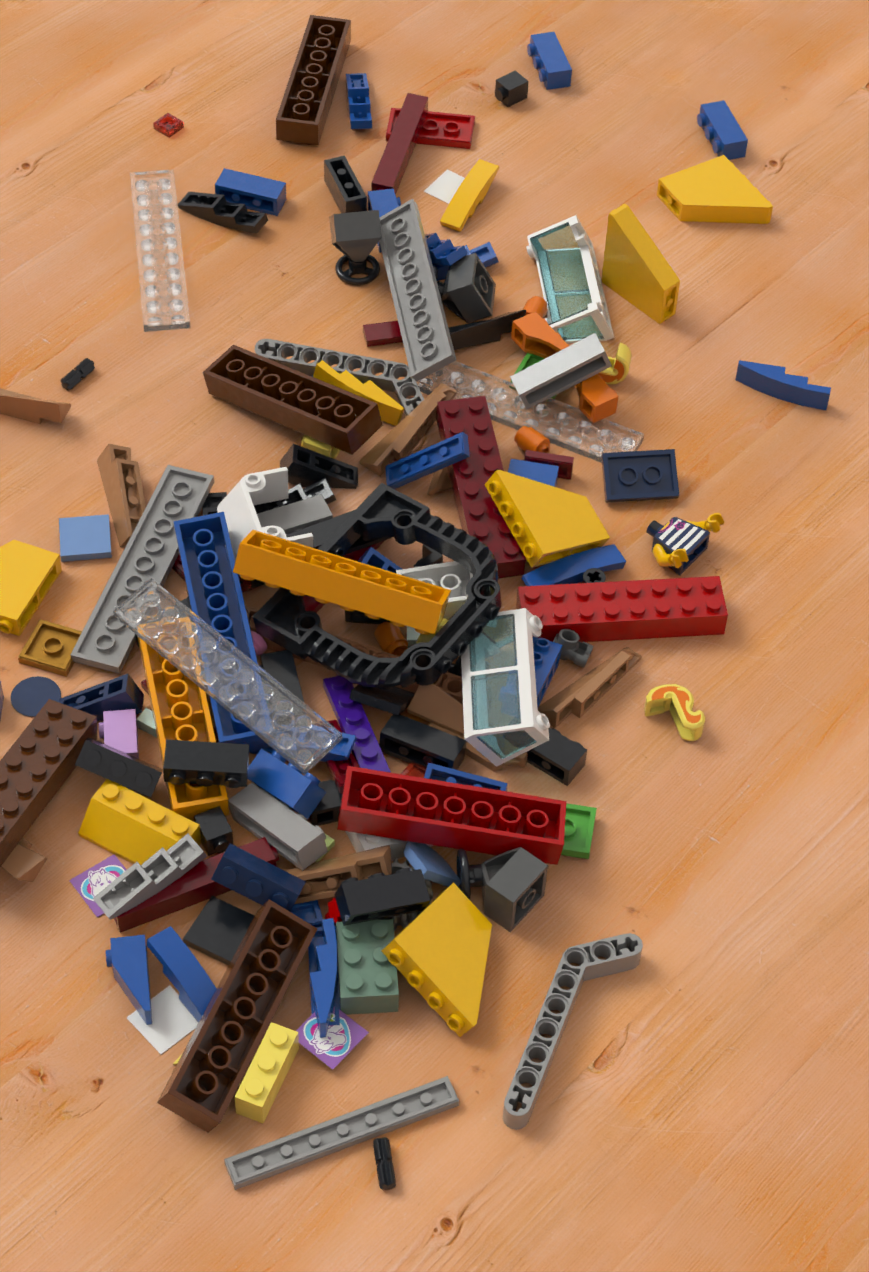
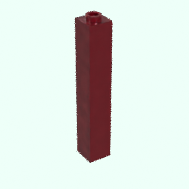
M411 93L407 94L372 180V191L394 189L396 195L428 114V97Z
M265 837L239 846V848L274 866L279 861L276 848L270 846ZM225 852L200 861L187 873L157 894L115 917L114 921L119 932L127 931L210 899L211 896L216 897L232 891L211 880Z

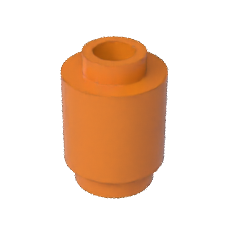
M534 296L527 300L523 310H526V315L536 311L544 319L548 310L547 302L542 297Z
M521 427L514 437L517 446L525 452L526 450L549 453L550 440L532 427Z
M383 622L377 627L374 636L382 651L401 656L408 649V642L398 626L392 625L390 622Z

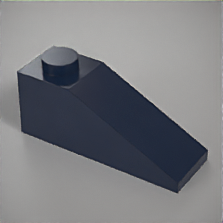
M125 674L59 699V703L97 716V721H103V711L135 709L136 715L142 713L144 694L131 676Z

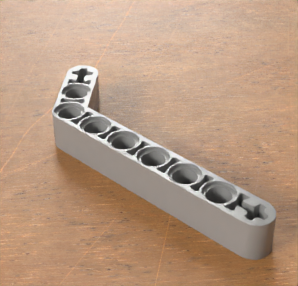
M261 339L255 345L254 350L256 354L309 376L314 375L316 364L322 360L329 366L338 364L332 368L339 374L347 370L363 384L371 380L380 389L395 392L401 406L404 407L406 416L424 400L415 378L411 377L410 368L404 363L272 339ZM408 396H414L411 399H406V397Z
M631 933L572 946L565 950L505 1097L503 1121L507 1127L516 1130L522 1129L529 1122L583 982L636 968L639 965L643 948L640 937ZM597 957H605L606 960H601ZM570 963H577L580 966H572ZM566 986V987H569L570 989H569V990H564V989H562V988H560V987ZM551 1010H558L561 1013L555 1014ZM542 1034H549V1035H551L552 1037H551V1038H544V1037H542L541 1035H542ZM538 1058L542 1060V1062L535 1063L531 1061V1059ZM529 1083L532 1085V1087L525 1088L521 1086V1084ZM518 1102L522 1103V1107L518 1112H515Z

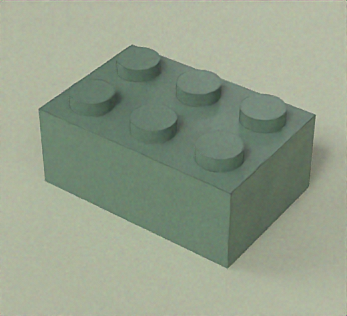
M393 919L372 920L343 926L342 922H336L340 1010L346 1015L398 1012L399 989L397 968L388 961L381 951L395 938Z

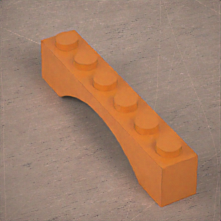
M536 311L516 319L512 323L511 339L526 353L545 359L569 346L560 334L555 332ZM596 374L575 385L579 396V410L592 423L616 413L619 396L615 390L611 389L603 381L600 375Z

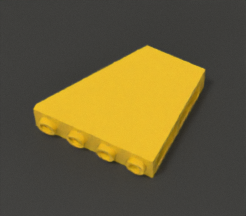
M725 155L659 178L657 197L679 221L747 224L770 223L773 205Z
M623 204L617 209L612 210L608 216L601 281L651 319L661 324L676 313L680 279L627 204Z
M502 470L495 471L484 484L531 568L551 563L572 554L602 547L610 539L586 496Z
M12 540L0 547V630L2 632L17 636L22 634L62 571L59 554L17 540Z
M453 882L381 951L388 961L402 973L408 983L423 996L428 1005L443 1018L448 1027L461 1037L477 1024L492 924Z

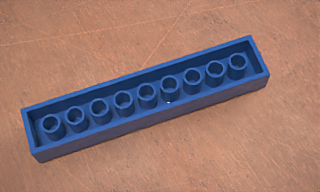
M224 512L173 521L219 743L249 744V752L261 750V748H271L274 743L273 729L237 573H233L235 559Z

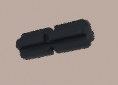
M88 358L81 361L61 379L62 387L71 390L81 381V378H85L94 370V362Z
M386 1137L377 1138L373 1141L379 1186L382 1190L393 1189L396 1186L390 1142Z

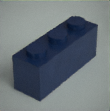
M231 843L211 880L262 906L270 899L291 912L306 882Z

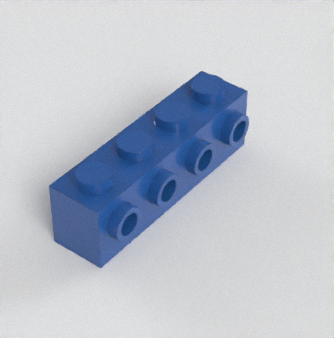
M533 636L538 708L559 666L563 645L551 642L545 638ZM513 670V673H510L508 676L506 688L502 687L498 702L502 703L500 714L521 720L518 670Z

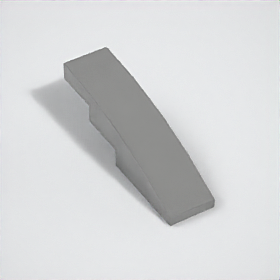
M187 833L167 851L162 847L142 865L138 862L134 863L97 894L93 900L111 920L166 888L206 858L207 855Z

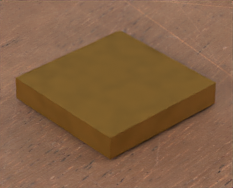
M40 619L18 656L19 663L67 677L75 663L70 655L82 631Z

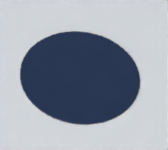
M40 676L22 680L14 687L11 693V704L14 709L20 714L35 717L49 699L59 702V699H61L59 686L53 680Z

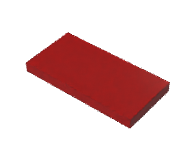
M391 108L386 141H389L401 108ZM428 111L416 144L470 149L475 116Z

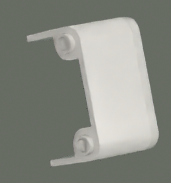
M287 467L245 475L217 506V513L224 512L235 561L240 542L252 530L313 548L312 533L286 537L281 527H261L254 505L288 499Z

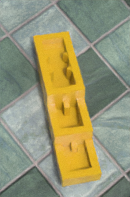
M481 159L477 161L446 208L440 220L442 226L459 232L462 231L468 217H472L478 203L482 204L499 170L498 165Z
M323 360L316 364L314 378L377 403L382 421L394 426L400 423L404 407L371 380L363 384L347 370L339 374Z

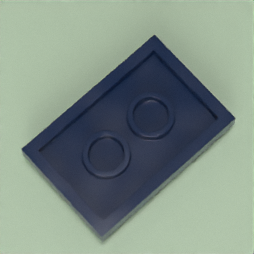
M675 449L602 453L601 460L606 503L677 499L679 497Z

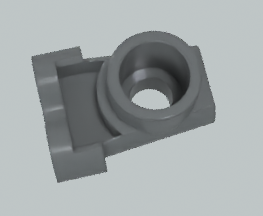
M562 629L553 640V642L563 645L560 656L561 660L569 659L574 662L573 664L585 667L594 645L584 641L583 643L579 642V635L570 629Z

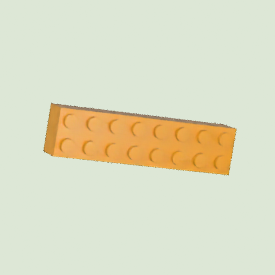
M252 530L240 542L233 573L240 574V577L245 580L252 581L256 579L263 581L268 587L289 589L290 593L294 595L315 597V600L320 603L328 604L331 602L340 605V608L346 611L357 610L365 613L367 617L372 619L383 618L398 627L409 626L415 628L416 632L424 635L436 633L444 618L451 590L256 530Z
M190 618L137 626L139 646L163 765L166 740L216 742ZM166 782L173 812L191 821H195L194 815L220 806L224 815H229L228 797L224 785L204 787L198 784L184 783L182 785H174Z

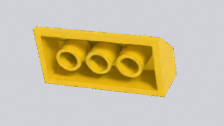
M109 779L105 780L91 798L78 832L80 837L132 864L138 862L140 865L162 847L166 851L170 849L187 833L198 845L201 844L199 824Z

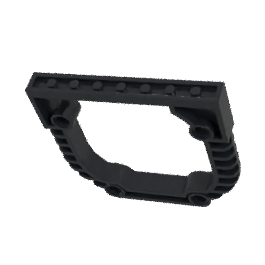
M381 483L318 550L343 557L344 553L360 536L369 540L394 537L395 541L402 545H409L415 541L422 543L464 566L473 574V577L466 586L467 601L429 642H420L410 646L400 657L378 658L363 653L324 631L319 615L314 611L305 610L303 596L290 593L289 589L282 587L253 615L256 632L304 660L307 657L311 658L312 661L322 664L326 669L334 671L338 676L346 678L353 684H359L368 689L373 687L379 688L380 690H389L397 685H401L404 688L414 683L428 686L433 684L442 674L447 673L453 661L458 656L463 655L474 638H478L488 622L497 617L502 605L500 586L498 584V566L489 547L479 541L477 537L470 536L466 531L457 529L453 524L446 523L441 518L431 515L429 507Z

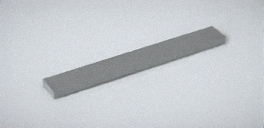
M448 1076L226 1158L224 1159L225 1166L234 1189L237 1190L459 1106V1099Z

